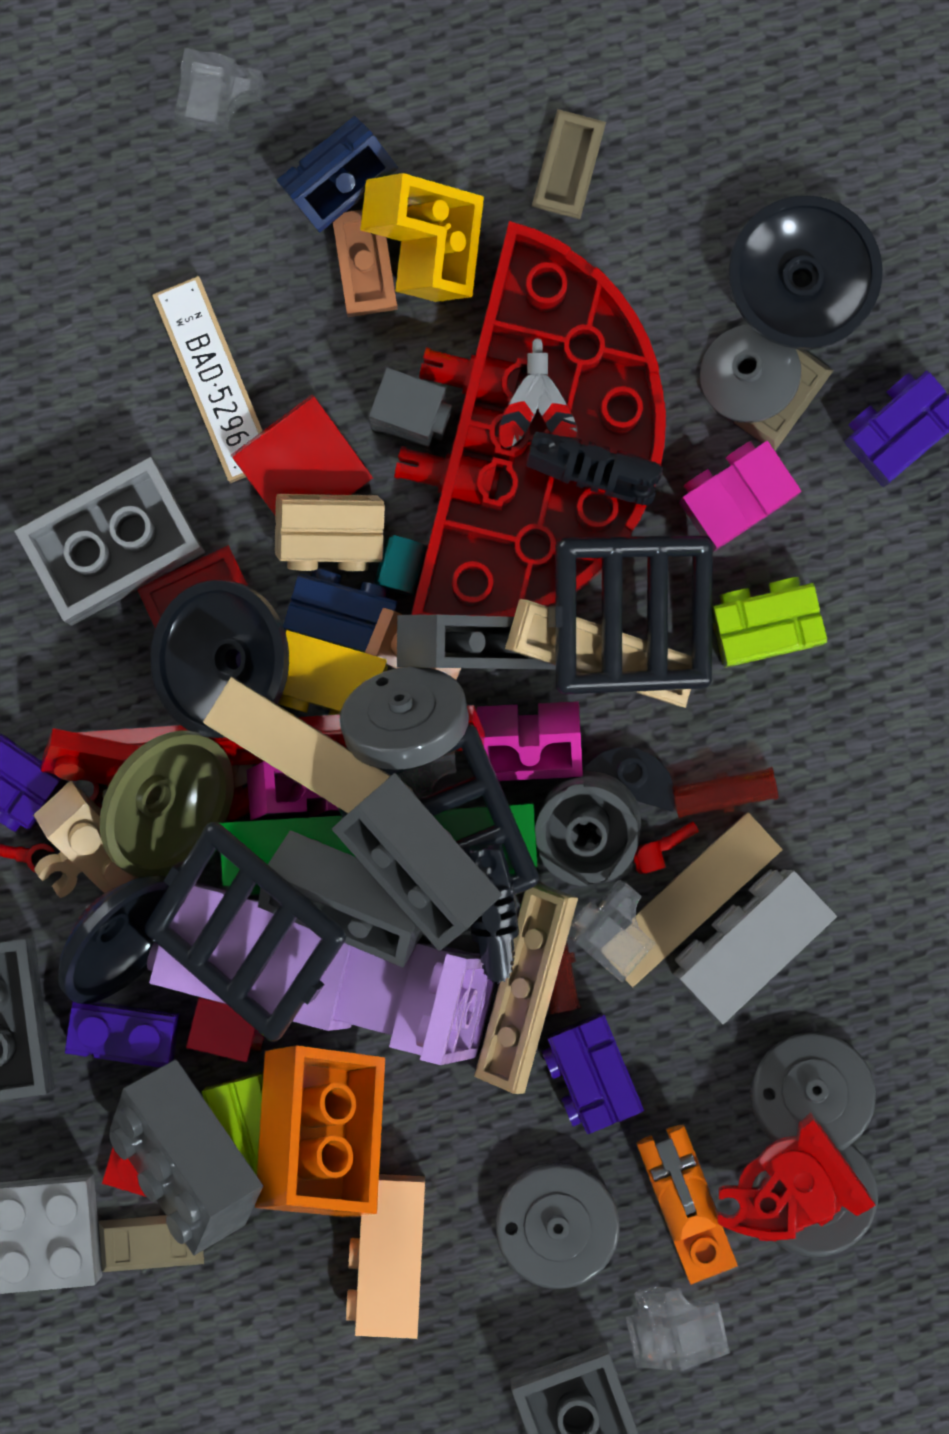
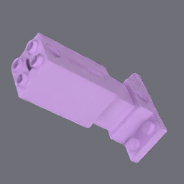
M195 883L171 922L170 927L192 946L227 890ZM248 896L209 958V961L231 980L273 916V913L258 907L259 898ZM294 922L248 995L272 1014L321 938L309 928ZM156 942L153 943L147 961V968L152 971L150 984L225 1003ZM344 943L320 979L325 985L312 1002L308 1005L306 1003L303 1004L293 1022L327 1031L351 1028V1025L389 1034L392 1035L389 1047L421 1055L420 1060L444 1065L477 1057L495 982L492 983V980L487 979V975L483 974L484 969H482V965L484 964L481 963L480 954H473L446 946L438 951L432 943H418L404 968Z

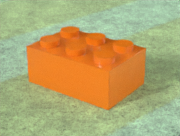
M297 1045L265 1051L257 1177L263 1184V1188L255 1203V1208L341 1217L377 1214L385 1057Z

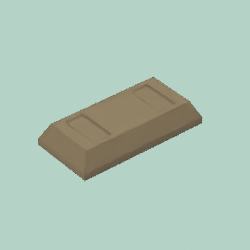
M557 109L532 207L581 219L606 122Z
M796 349L801 362V381L797 393L790 404L777 415L763 421L752 423L734 421V424L762 444L768 440L774 451H776L834 371L805 349Z
M167 1215L98 1221L102 1272L204 1264V1250L193 1255L185 1243H178L168 1229L166 1223Z

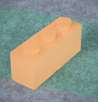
M379 1174L377 1214L351 1216L361 1218L360 1238H350L349 1269H358L357 1290L348 1289L346 1321H356L355 1336L417 1339L425 1176Z

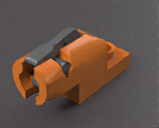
M677 1125L666 1128L669 1139L655 1144L652 1135H649L639 1140L636 1144L690 1285L735 1268L738 1265L723 1226L717 1224L718 1211L684 1125Z

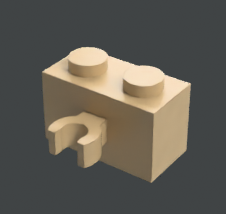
M69 781L33 815L46 838L61 851L59 854H51L42 858L34 870L42 881L47 879L53 872H63L61 878L52 885L60 898L68 895L75 888L77 875L81 871L104 893L139 878L128 874L109 858L103 847L100 835L101 809L73 781Z

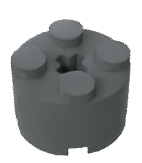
M583 770V777L561 779L545 796L535 825L536 844L543 864L557 878L576 886H589V884L603 881L608 882L617 878L628 868L635 856L641 829V809L628 787L608 774ZM588 822H592L597 825V829L590 830L587 835L579 831L581 824L586 825Z

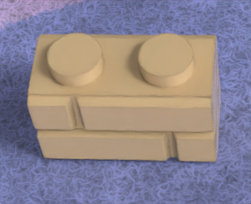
M277 494L274 549L276 557L280 561H287V568L291 570H317L318 562H338V569L345 571L368 570L369 562H382L384 501L378 495Z

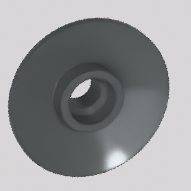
M749 324L732 328L720 335L706 351L700 369L701 387L713 409L728 419L744 423L763 421L780 413L793 400L801 381V362L796 349L771 342L757 333ZM751 360L757 363V367L752 373L742 374L739 372L743 362Z

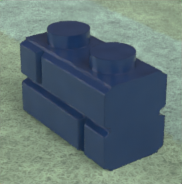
M354 115L302 158L297 168H290L277 179V182L320 233L364 197L367 179L389 176L398 169V166L373 133Z
M318 568L317 570H312L311 576L299 573L283 627L285 633L286 630L365 653L382 609L386 608L397 612L398 601L389 599L390 589L367 582L361 583L360 590L340 585L341 575Z

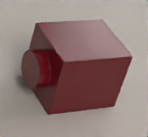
M202 997L198 998L186 1048L247 1062L250 1059L252 1051L261 1053L265 1037L227 1004Z

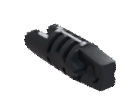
M542 432L535 433L527 457V467L566 484H569L570 480L577 482L576 487L579 488L585 486L591 488L590 491L596 493L598 489L605 490L604 495L648 506L654 500L656 494L654 485L658 484L663 473V467L660 464L617 450V453L614 454L610 452V447H598L596 443L590 441L588 446L581 444L582 439L576 437L570 438Z
M481 844L470 847L469 857L488 876L502 896L471 925V934L473 941L479 943L481 963L484 964L482 965V969H484L483 974L487 975V979L492 980V983L498 982L500 984L501 981L505 982L506 978H510V974L513 972L512 966L515 960L513 957L515 956V952H513L515 948L514 938L519 935L514 884L510 876L502 844Z

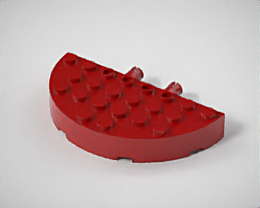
M512 221L508 223L476 356L471 355L470 359L434 351L427 347L424 352V362L421 364L419 379L462 388V394L466 396L451 454L447 453L446 458L408 449L405 446H401L398 458L400 462L417 465L418 467L397 462L394 478L438 487V492L441 493L411 615L514 617L519 599L529 600L546 607L555 606L556 543L562 538L630 537L647 507L646 505L604 495L605 490L598 489L596 493L590 491L591 488L585 486L583 488L576 487L577 482L570 480L569 484H566L527 467V457L535 433L551 434L539 409H537L528 430L520 441L508 448L500 444L499 425L515 392L526 376H528L527 354L532 353V342L535 338L542 340L543 353H548L547 376L553 381L569 407L577 425V438L582 439L581 444L588 446L590 441L596 443L598 447H610L611 453L616 454L617 450L654 461L661 466L666 429L663 388L655 353L637 314L610 279L600 269L594 268L584 258L573 252L571 247L541 231ZM576 558V592L588 585L602 572V558Z

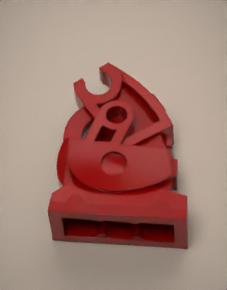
M810 1112L799 1122L797 1136L784 1137L771 1143L758 1158L752 1160L744 1168L740 1175L738 1186L725 1185L719 1187V1199L734 1198L739 1203V1209L732 1215L718 1212L717 1224L737 1233L758 1238L760 1241L796 1239V1232L805 1230V1227L819 1223L822 1227L834 1218L833 1216L841 1210L842 1206L855 1216H859L876 1205L871 1194ZM766 1171L767 1174L759 1185L753 1187L755 1178L761 1172Z

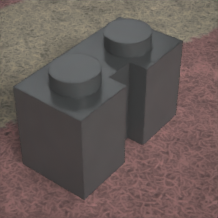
M386 367L369 415L372 431L430 450L433 439L443 441L452 416V412H450L452 405L446 403L445 388Z

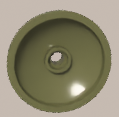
M174 731L148 741L125 760L108 786L100 813L101 841L107 855L118 867L128 874L139 878L145 876H167L172 866L180 861L184 862L208 823H225L233 800L234 775L230 760L224 750L213 740L197 732Z

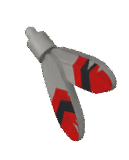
M535 338L532 342V353L527 354L528 376H526L515 392L499 425V441L505 448L513 446L523 438L537 409H539L551 434L577 438V425L561 393L547 376L548 353H543L542 340Z

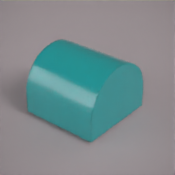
M396 535L386 539L383 547V560L379 562L374 584L390 589L393 592L415 596L428 546Z

